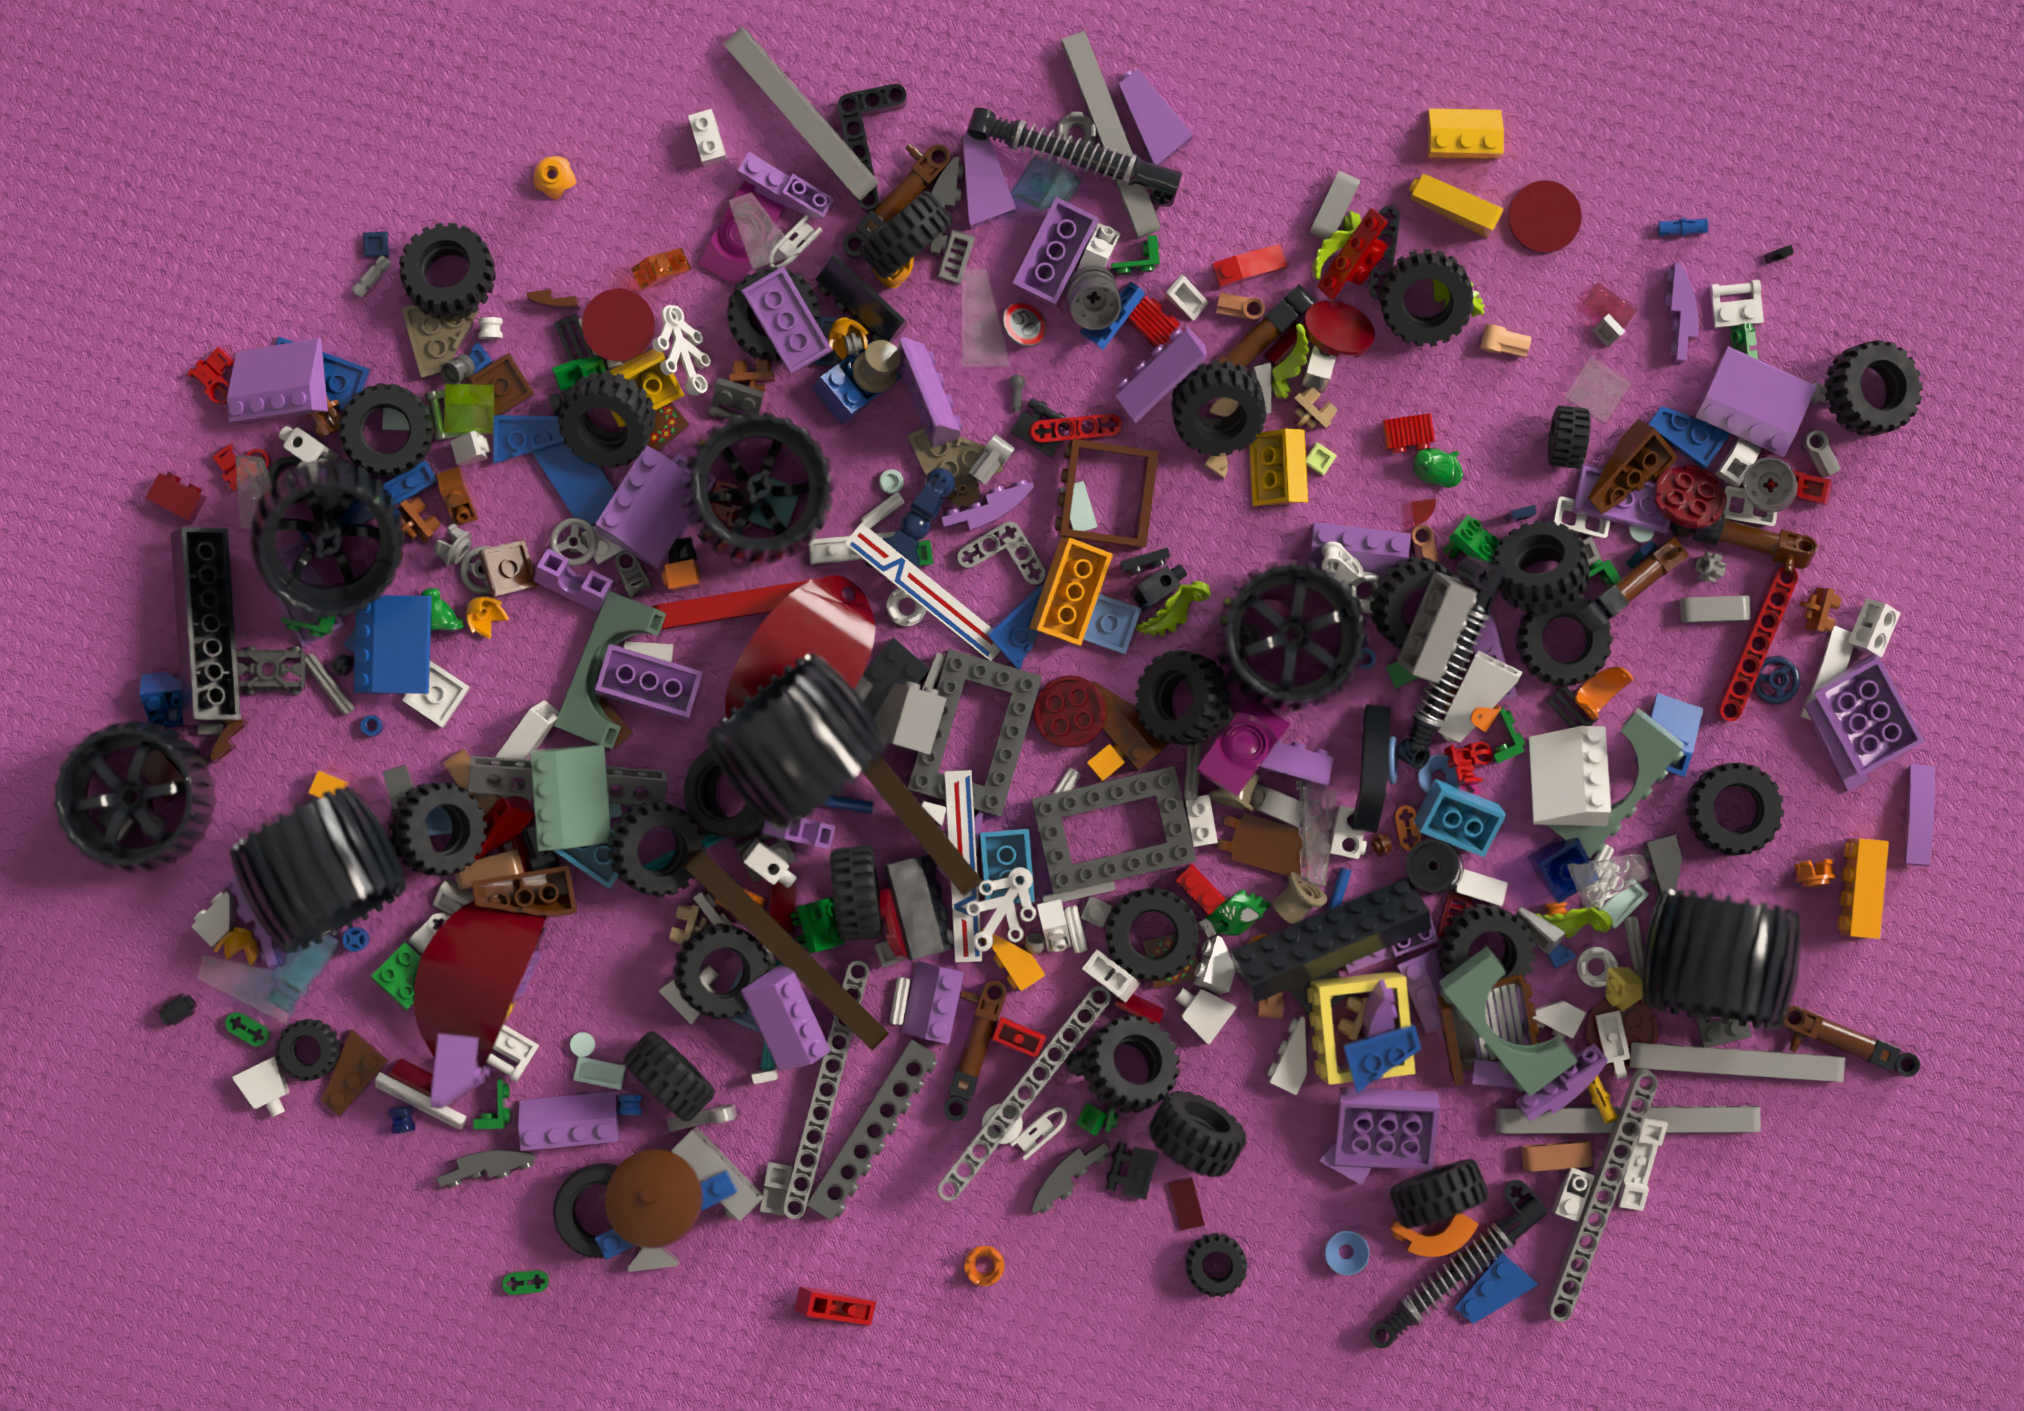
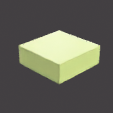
M1317 442L1306 457V465L1321 476H1324L1337 455Z

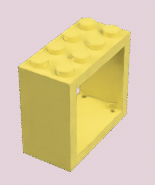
M1396 971L1310 981V988H1307V998L1309 1003L1312 1002L1313 1012L1309 1013L1311 1027H1314L1315 1036H1312V1047L1314 1051H1317L1314 1069L1319 1078L1329 1085L1353 1082L1350 1069L1340 1070L1336 1064L1330 999H1333L1332 996L1372 991L1377 982L1384 979L1386 987L1392 988L1395 1002L1391 1004H1394L1397 1012V1018L1394 1019L1395 1029L1410 1025L1405 976ZM1414 1055L1387 1071L1381 1078L1415 1074Z

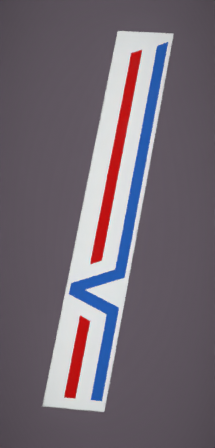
M863 523L858 526L845 542L847 546L988 660L992 661L1000 652L998 647L986 635L992 629L989 625Z
M945 771L948 839L977 873L972 771ZM951 882L955 962L982 961V951L977 950L973 945L974 936L980 932V915L971 916L966 910L967 905L971 901H979L978 886L963 896ZM971 904L970 910L978 912V906ZM981 938L978 939V943H979L980 945H981Z

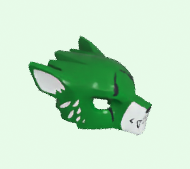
M1243 889L1237 891L1229 899H1226L1211 914L1202 919L1199 924L1204 929L1208 938L1218 933L1227 936H1237L1247 931L1255 921L1263 917L1262 914L1271 906V903L1260 896H1255L1254 892L1248 896Z

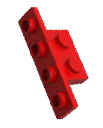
M1369 209L1317 284V287L1329 299H1335L1347 281L1362 285L1388 248L1383 241L1377 239L1386 226L1387 220L1375 209Z

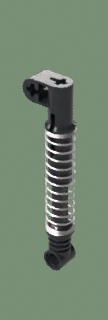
M977 107L973 110L966 132L974 139L987 141L993 137V141L999 139L998 142L1000 143L1004 140V144L1009 149L1016 151L1021 146V153L1025 147L1031 148L1030 156L1036 149L1040 151L1039 158L1042 157L1044 152L1049 153L1048 161L1051 160L1053 155L1058 156V164L1062 158L1067 159V167L1071 162L1072 165H1075V169L1082 167L1085 172L1092 170L1094 175L1097 172L1103 174V178L1106 175L1111 176L1112 181L1118 178L1121 179V183L1124 182L1126 185L1138 184L1151 188L1150 200L1159 206L1170 207L1174 203L1182 172L1143 161L1140 156L1134 154L1131 157L1127 156V152L1120 154L1118 149L1114 152L1110 151L1108 146L1105 149L1100 148L1099 143L1096 146L1091 145L1090 141L1084 143L1081 138L1074 144L1072 143V135L1068 137L1067 141H1064L1063 132L1059 134L1058 138H1055L1054 129L1050 131L1049 135H1045V127L1041 128L1038 133L1036 132V124L1032 125L1031 129L1028 130L1026 121L1017 119L1015 121L1011 120L1008 123V119L1002 121V117L996 119V114L986 108Z
M1468 556L1458 566L1457 574L1459 578L1472 584V589L1477 592L1476 602L1468 612L1466 626L1457 638V646L1454 653L1449 657L1445 675L1440 678L1439 683L1435 682L1433 684L1431 680H1428L1429 684L1433 687L1424 688L1428 695L1420 697L1425 704H1418V710L1413 713L1412 718L1414 722L1410 729L1412 732L1408 734L1410 738L1403 739L1397 747V758L1416 770L1422 769L1430 759L1428 745L1431 744V740L1434 737L1432 734L1440 730L1444 723L1439 718V714H1448L1442 710L1443 705H1451L1450 702L1446 701L1448 695L1455 697L1453 693H1450L1451 687L1459 688L1453 682L1455 678L1463 679L1457 673L1459 670L1466 671L1464 666L1466 662H1470L1468 657L1470 653H1474L1472 651L1474 644L1478 645L1475 641L1477 636H1482L1479 632L1481 627H1486L1483 624L1484 620H1488L1490 617L1491 604L1507 570L1491 561Z
M1511 1180L1505 1185L1503 1190L1504 1197L1514 1210L1501 1221L1496 1220L1491 1224L1492 1229L1487 1227L1488 1232L1484 1235L1480 1233L1481 1238L1477 1241L1472 1239L1473 1244L1470 1247L1465 1246L1466 1250L1463 1253L1458 1252L1459 1256L1457 1258H1450L1451 1263L1449 1264L1452 1267L1451 1269L1446 1264H1443L1446 1270L1444 1275L1436 1270V1274L1439 1277L1437 1281L1428 1276L1432 1284L1430 1287L1421 1282L1424 1292L1421 1293L1414 1288L1417 1296L1415 1299L1406 1294L1408 1300L1405 1298L1401 1299L1398 1302V1307L1395 1308L1397 1311L1391 1312L1392 1316L1387 1315L1388 1319L1386 1321L1383 1318L1371 1328L1370 1340L1373 1345L1378 1348H1387L1399 1338V1333L1403 1335V1330L1408 1331L1407 1326L1420 1325L1423 1322L1422 1311L1426 1315L1431 1316L1427 1308L1431 1305L1435 1310H1438V1306L1435 1303L1437 1299L1445 1304L1442 1296L1444 1293L1453 1298L1450 1291L1451 1287L1460 1292L1457 1282L1460 1281L1467 1286V1281L1470 1278L1475 1280L1474 1275L1477 1272L1482 1273L1483 1267L1490 1266L1489 1262L1492 1260L1497 1261L1496 1257L1499 1254L1504 1255L1506 1248L1511 1249L1515 1246L1518 1238L1549 1213L1527 1184L1521 1180ZM1512 1186L1516 1188L1521 1187L1520 1194L1522 1196L1528 1192L1531 1195L1519 1207L1515 1206L1519 1198L1517 1196L1512 1198L1510 1195L1513 1192ZM1516 1221L1520 1223L1507 1235L1503 1233ZM1386 1329L1389 1333L1388 1340L1382 1343L1378 1342L1375 1339L1376 1331Z

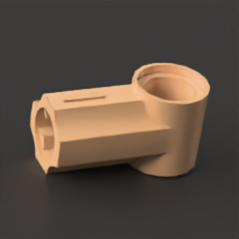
M1485 324L1480 349L1492 353L1503 352L1526 358L1531 337L1506 331L1505 328L1497 325Z

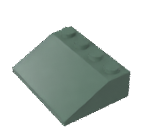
M604 745L530 750L538 851L608 843L611 831Z

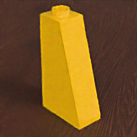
M1424 173L1420 179L1415 177L1409 188V191L1413 192L1410 197L1411 200L1485 238L1493 231L1504 210L1497 205Z

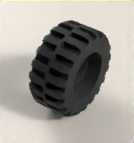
M925 191L860 245V254L881 278L887 279L952 224V217L931 192Z
M449 222L448 226H443V223H437L435 228L429 229L428 226L423 228L421 235L415 234L411 237V245H405L403 249L405 256L402 255L399 261L401 267L399 270L400 278L410 301L414 306H418L419 310L425 315L430 312L431 317L435 319H440L441 316H444L445 320H453V316L457 315L461 319L467 317L466 313L469 311L475 313L479 310L478 305L480 303L485 304L489 299L487 292H493V281L496 279L495 265L486 243L482 241L481 236L476 232L472 233L469 227L462 225L461 228H458L457 223ZM448 255H456L468 260L470 265L468 273L458 284L447 288H439L430 285L426 281L427 271L437 259Z
M1423 249V253L1417 254L1416 250L1409 252V257L1404 258L1401 256L1397 259L1395 266L1391 265L1388 268L1387 276L1383 277L1381 282L1380 303L1384 320L1387 326L1391 327V332L1396 336H1402V341L1408 344L1410 341H1414L1415 346L1423 347V343H1429L1430 347L1437 346V341L1443 340V343L1451 341V335L1458 336L1462 332L1461 327L1463 325L1467 326L1470 320L1469 314L1473 312L1474 295L1470 278L1465 268L1457 263V259L1452 256L1446 257L1445 252L1438 250L1437 253H1431V249ZM1435 279L1446 285L1449 290L1450 299L1447 306L1440 313L1430 317H1420L1406 309L1404 293L1416 281Z
M770 267L767 270L761 268L752 275L750 273L746 275L744 281L735 286V291L733 295H730L728 301V325L734 339L750 356L756 359L760 358L769 362L777 361L779 363L783 361L769 337L761 334L754 327L751 318L752 308L741 291L778 269L777 267ZM785 268L818 326H820V306L812 287L799 274L796 275L791 270Z
M1875 340L1856 345L1842 351V354L1833 360L1834 365L1828 368L1827 375H1829V378L1825 379L1824 387L1828 390V393L1825 394L1826 401L1829 400L1831 405L1828 408L1831 414H1836L1837 418L1835 420L1840 425L1845 424V429L1851 433L1856 432L1860 436H1876L1899 429L1901 426H1905L1910 422V417L1915 416L1918 411L1916 405L1921 404L1922 396L1919 393L1923 390V383L1919 382L1920 371L1915 369L1914 364L1916 362L1914 359L1906 356L1907 351L1902 347L1896 349L1897 345L1895 343ZM1866 367L1875 370L1882 377L1886 386V400L1880 410L1872 407L1865 400L1861 391V377Z
M1219 360L1211 361L1212 364L1205 365L1203 363L1198 365V369L1192 370L1173 390L1171 408L1174 425L1180 439L1186 442L1187 446L1192 450L1197 448L1198 453L1204 455L1207 452L1211 453L1212 456H1219L1220 453L1230 455L1237 449L1239 451L1245 449L1247 443L1252 444L1257 439L1256 434H1261L1267 417L1265 400L1260 382L1256 380V376L1251 371L1246 372V367L1240 364L1234 366L1233 362L1225 361L1224 363H1219ZM1216 398H1230L1240 403L1235 412L1220 419H1209L1197 413L1206 402Z
M603 371L602 375H599L598 372L589 374L588 378L586 376L580 378L570 388L558 416L559 432L562 437H565L563 441L565 445L573 449L572 453L575 456L583 457V461L588 464L591 462L596 463L598 467L604 468L605 465H609V468H616L620 463L622 466L630 464L632 460H636L648 444L654 430V420L656 418L655 410L652 409L654 404L650 397L646 398L647 392L644 388L637 387V382L631 378L627 380L624 378V375L619 373L611 375V372ZM592 408L612 410L623 419L627 429L619 432L606 431L594 424L587 410Z
M380 383L376 386L363 388V391L354 394L351 397V401L346 403L343 408L344 412L339 420V438L341 439L344 452L355 465L363 467L371 475L389 478L390 476H399L411 471L425 459L427 452L430 451L432 446L433 422L423 401L412 391L396 384ZM380 408H392L401 412L409 424L407 442L401 449L392 453H380L373 450L364 438L363 427L367 417Z
M1534 521V524L1528 525V523L1520 526L1521 528L1511 530L1508 533L1509 536H1504L1499 542L1500 546L1496 547L1495 557L1493 558V563L1507 569L1498 588L1503 599L1508 601L1514 608L1520 607L1521 611L1528 613L1529 611H1534L1535 614H1542V611L1556 612L1557 608L1561 607L1563 609L1569 606L1570 601H1576L1580 597L1579 593L1582 594L1586 589V583L1590 577L1585 544L1578 533L1573 529L1569 530V527L1564 524L1556 525L1554 521H1547V523ZM1547 560L1560 563L1556 568L1545 573L1533 574L1523 571L1527 566L1538 561Z
M1410 557L1408 559L1409 562L1403 559L1396 562L1397 566L1395 568L1388 567L1385 570L1387 574L1383 578H1378L1376 583L1379 585L1371 593V596L1374 598V601L1370 602V610L1374 613L1371 616L1373 623L1377 625V630L1380 634L1400 649H1402L1411 625L1403 623L1401 616L1402 606L1407 596L1417 588L1428 586L1434 571L1457 579L1453 572L1430 558L1423 557L1420 560L1418 557Z
M1580 595L1576 601H1570L1569 606L1563 609L1561 607L1557 608L1556 612L1542 611V614H1535L1534 611H1529V613L1527 612L1522 617L1520 628L1517 629L1516 637H1518V643L1516 646L1517 651H1520L1522 664L1528 667L1527 671L1531 675H1535L1538 677V680L1550 683L1553 686H1571L1591 679L1605 666V661L1610 657L1612 651L1610 650V644L1613 643V636H1610V629H1612L1610 622L1604 624L1594 633L1589 634L1575 616L1592 600H1587L1584 598L1585 596ZM1559 617H1569L1579 622L1587 638L1586 648L1582 655L1568 663L1558 662L1550 658L1542 645V634L1545 627L1553 619Z
M1184 650L1164 652L1162 654L1163 657L1158 655L1152 660V665L1148 664L1143 670L1145 672L1144 676H1140L1138 680L1140 685L1139 689L1135 691V697L1138 698V703H1135L1136 711L1140 712V715H1138L1140 723L1145 725L1144 728L1149 734L1162 741L1182 746H1193L1197 743H1203L1208 740V736L1213 737L1218 732L1217 727L1222 726L1226 720L1224 715L1229 712L1230 706L1227 704L1228 700H1231V692L1227 691V687H1229L1228 678L1223 677L1225 675L1223 669L1217 666L1216 662L1211 658ZM1189 677L1194 689L1193 702L1188 712L1177 719L1172 709V696L1177 685L1183 679Z
M1739 762L1712 767L1711 770L1705 771L1700 775L1701 778L1692 785V793L1688 794L1687 798L1689 808H1686V815L1690 817L1688 824L1691 829H1694L1695 837L1702 841L1710 850L1726 855L1751 854L1753 851H1759L1764 848L1767 842H1771L1775 838L1774 833L1776 830L1779 831L1782 823L1779 822L1780 818L1784 817V809H1781V803L1784 802L1783 796L1779 795L1777 791L1779 789L1777 783L1772 782L1771 776L1767 772L1760 771L1759 767ZM1730 786H1739L1747 789L1756 802L1757 810L1753 823L1747 829L1739 832H1731L1722 828L1717 823L1713 812L1716 796L1720 791Z
M423 783L417 785L416 788H410L406 791L405 795L407 797H400L396 802L398 808L392 809L390 816L394 818L388 827V830H392V837H389L392 845L396 846V849H394L396 855L399 858H403L401 863L408 868H412V871L418 874L433 876H451L453 873L464 871L465 866H471L476 860L474 856H480L483 850L480 847L481 843L486 842L487 835H484L487 821L482 819L485 813L482 807L477 806L479 803L478 799L475 796H469L470 792L464 787H458L457 784ZM436 806L442 807L448 813L452 822L450 841L440 852H434L428 846L423 833L425 819L428 813Z
M646 801L642 803V806L636 804L630 807V813L624 812L619 817L622 820L620 824L614 823L611 829L615 831L614 837H609L608 844L612 846V850L608 851V858L613 860L611 864L613 871L618 873V878L627 884L628 887L648 896L664 897L665 894L674 895L678 893V888L683 890L689 886L687 881L690 878L693 880L696 878L683 865L699 848L706 853V846L702 845L701 842L705 840L704 833L698 830L700 825L697 820L692 819L691 814L680 809V807L662 801ZM657 826L666 827L674 835L675 853L671 861L662 869L657 871L646 870L641 866L638 859L639 843L644 834L650 829Z
M868 845L834 849L830 853V868L834 907L840 938L845 941L878 938L883 934V920L880 916V891L873 848Z
M1146 888L1125 896L1113 908L1106 924V942L1113 960L1131 976L1144 981H1161L1179 974L1182 969L1189 965L1190 960L1196 953V947L1199 942L1198 923L1192 909L1182 898L1163 889ZM1155 911L1164 914L1170 919L1175 929V940L1172 947L1159 957H1146L1139 954L1132 947L1129 939L1131 924L1139 915L1145 912Z
M1477 904L1475 909L1470 907L1462 909L1463 914L1461 916L1455 914L1451 918L1454 922L1450 926L1447 924L1444 926L1443 931L1446 934L1444 937H1439L1438 944L1442 946V950H1438L1437 955L1438 959L1442 961L1440 968L1446 976L1468 961L1467 955L1471 943L1476 937L1488 931L1500 933L1505 941V954L1500 962L1505 974L1499 980L1522 974L1524 979L1527 973L1531 975L1533 967L1530 966V963L1536 959V953L1532 951V948H1535L1534 939L1530 937L1531 932L1523 924V921L1504 908L1501 909L1491 904L1488 906ZM1507 986L1508 994H1510L1509 986ZM1499 988L1500 997L1503 999L1502 988ZM1492 990V996L1495 998V992Z
M724 923L703 926L702 930L692 932L688 940L684 939L681 943L682 949L680 952H676L674 958L677 960L676 966H673V973L676 976L674 980L675 986L679 989L682 999L693 1009L705 1016L707 1015L715 1019H731L737 1014L741 1016L747 1013L749 1008L741 990L768 972L770 963L765 957L767 953L755 937L739 927ZM719 948L733 950L743 962V974L740 982L733 990L724 994L710 992L700 980V967L704 958L710 952Z
M1127 1015L1125 1018L1119 1017L1096 1032L1090 1038V1043L1086 1045L1084 1054L1087 1056L1082 1059V1067H1086L1087 1070L1083 1073L1084 1080H1089L1091 1085L1088 1086L1090 1092L1095 1091L1098 1095L1096 1099L1101 1104L1107 1102L1109 1109L1116 1110L1120 1108L1121 1113L1141 1112L1163 1100L1169 1094V1091L1174 1088L1176 1084L1174 1079L1179 1077L1180 1069L1176 1067L1180 1063V1057L1175 1055L1174 1050L1177 1049L1175 1042L1171 1043L1168 1039L1170 1034L1166 1030L1162 1032L1159 1029L1160 1024L1154 1021L1150 1024L1148 1023L1149 1019L1140 1016L1138 1019H1136L1135 1015ZM1117 1045H1131L1144 1055L1148 1064V1078L1144 1084L1136 1085L1129 1083L1119 1075L1113 1060L1114 1050Z
M654 1031L647 1032L624 1056L623 1063L630 1070L631 1074L660 1103L685 1122L693 1120L714 1098L715 1089L709 1081L674 1046Z
M1174 1091L1168 1094L1163 1099L1149 1124L1151 1140L1155 1141V1146L1161 1149L1166 1157H1170L1176 1164H1180L1185 1169L1194 1171L1202 1176L1221 1177L1229 1173L1246 1145V1133L1233 1115L1227 1113V1110L1219 1107L1215 1102L1188 1091L1186 1093Z
M1474 1159L1460 1160L1434 1168L1404 1180L1393 1186L1390 1190V1197L1399 1221L1406 1229L1422 1227L1463 1213L1485 1202L1489 1195L1478 1163Z

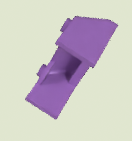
M438 1034L431 1095L432 1108L442 1109L454 1103L484 1083L486 1077H491L492 1065L486 1062L482 1073V1068H479L476 1062L479 1038Z

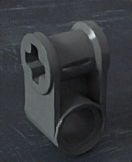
M626 550L619 552L615 557V564L630 598H633L634 594L646 588L652 589L653 586L638 557ZM624 555H630L633 558V564L629 568H623L621 565V558Z

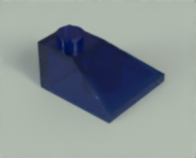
M1577 837L1547 844L1527 856L1538 878L1558 904L1599 879Z

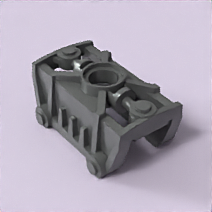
M255 646L245 647V650H236L237 658H252L257 662L251 663V667L237 662L238 676L245 674V672L257 675L251 681H238L239 690H243L250 695H254L257 691H289L292 695H299L301 691L305 690L306 651L299 648V646H293L290 650H257ZM285 659H301L300 663H296L292 667H287L286 663H281ZM268 662L275 666V672L271 676H265L262 672L263 665ZM287 672H292L295 676L301 677V682H286L280 676H286Z

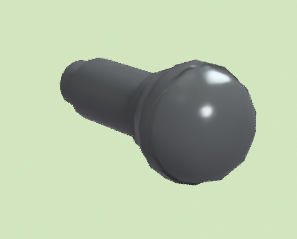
M1019 374L1013 375L1009 380L1014 412H1020L1022 390L1026 384L1025 378Z

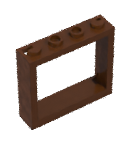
M1078 439L1070 440V443L1066 444L1064 451L1067 466L1062 468L1061 482L1064 483L1063 492H1059L1057 506L1061 507L1060 516L1055 518V530L1058 531L1057 537H1069L1141 549L1146 548L1159 451ZM1079 448L1145 458L1134 538L1068 529Z

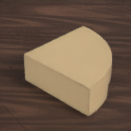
M1220 398L1213 404L1209 413L1220 417H1227L1235 412L1238 402L1230 398Z
M1220 453L1219 456L1210 455L1204 466L1223 479L1228 471L1226 454Z

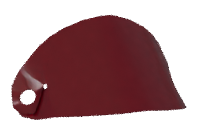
M829 575L809 581L798 587L778 604L753 634L739 657L726 692V719L728 720L732 716L730 710L733 707H736L738 710L745 704L742 700L745 696L751 699L759 693L757 689L759 685L763 688L767 687L772 683L770 678L772 675L782 676L785 673L783 670L785 666L790 665L794 668L796 666L795 660L799 658L804 660L803 657L811 653L817 654L855 689L864 673L875 640V621L864 592L844 576ZM845 587L854 591L855 597L852 601L844 598L842 590Z
M475 900L452 914L437 930L421 956L414 988L416 1023L422 1038L435 1059L438 1034L479 1038L476 1062L478 1067L482 1068L483 1073V1068L504 1025L514 995L527 970L547 918L546 916L477 907Z

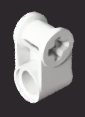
M1328 542L1323 545V571L1325 568L1330 569L1335 573L1334 578L1339 582L1344 580L1347 584L1363 576V568L1360 562L1350 555L1341 544Z
M444 912L432 915L413 934L408 942L423 954L438 930L437 926L439 923L437 920L444 919V924L451 915Z

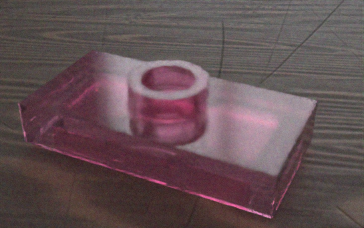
M1599 282L1596 283L1583 302L1602 317H1606L1609 314L1623 329L1637 311L1636 308Z

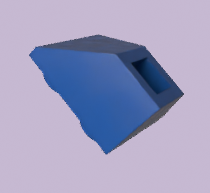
M167 672L142 674L139 695L148 722L156 723L166 728L184 726L180 680Z

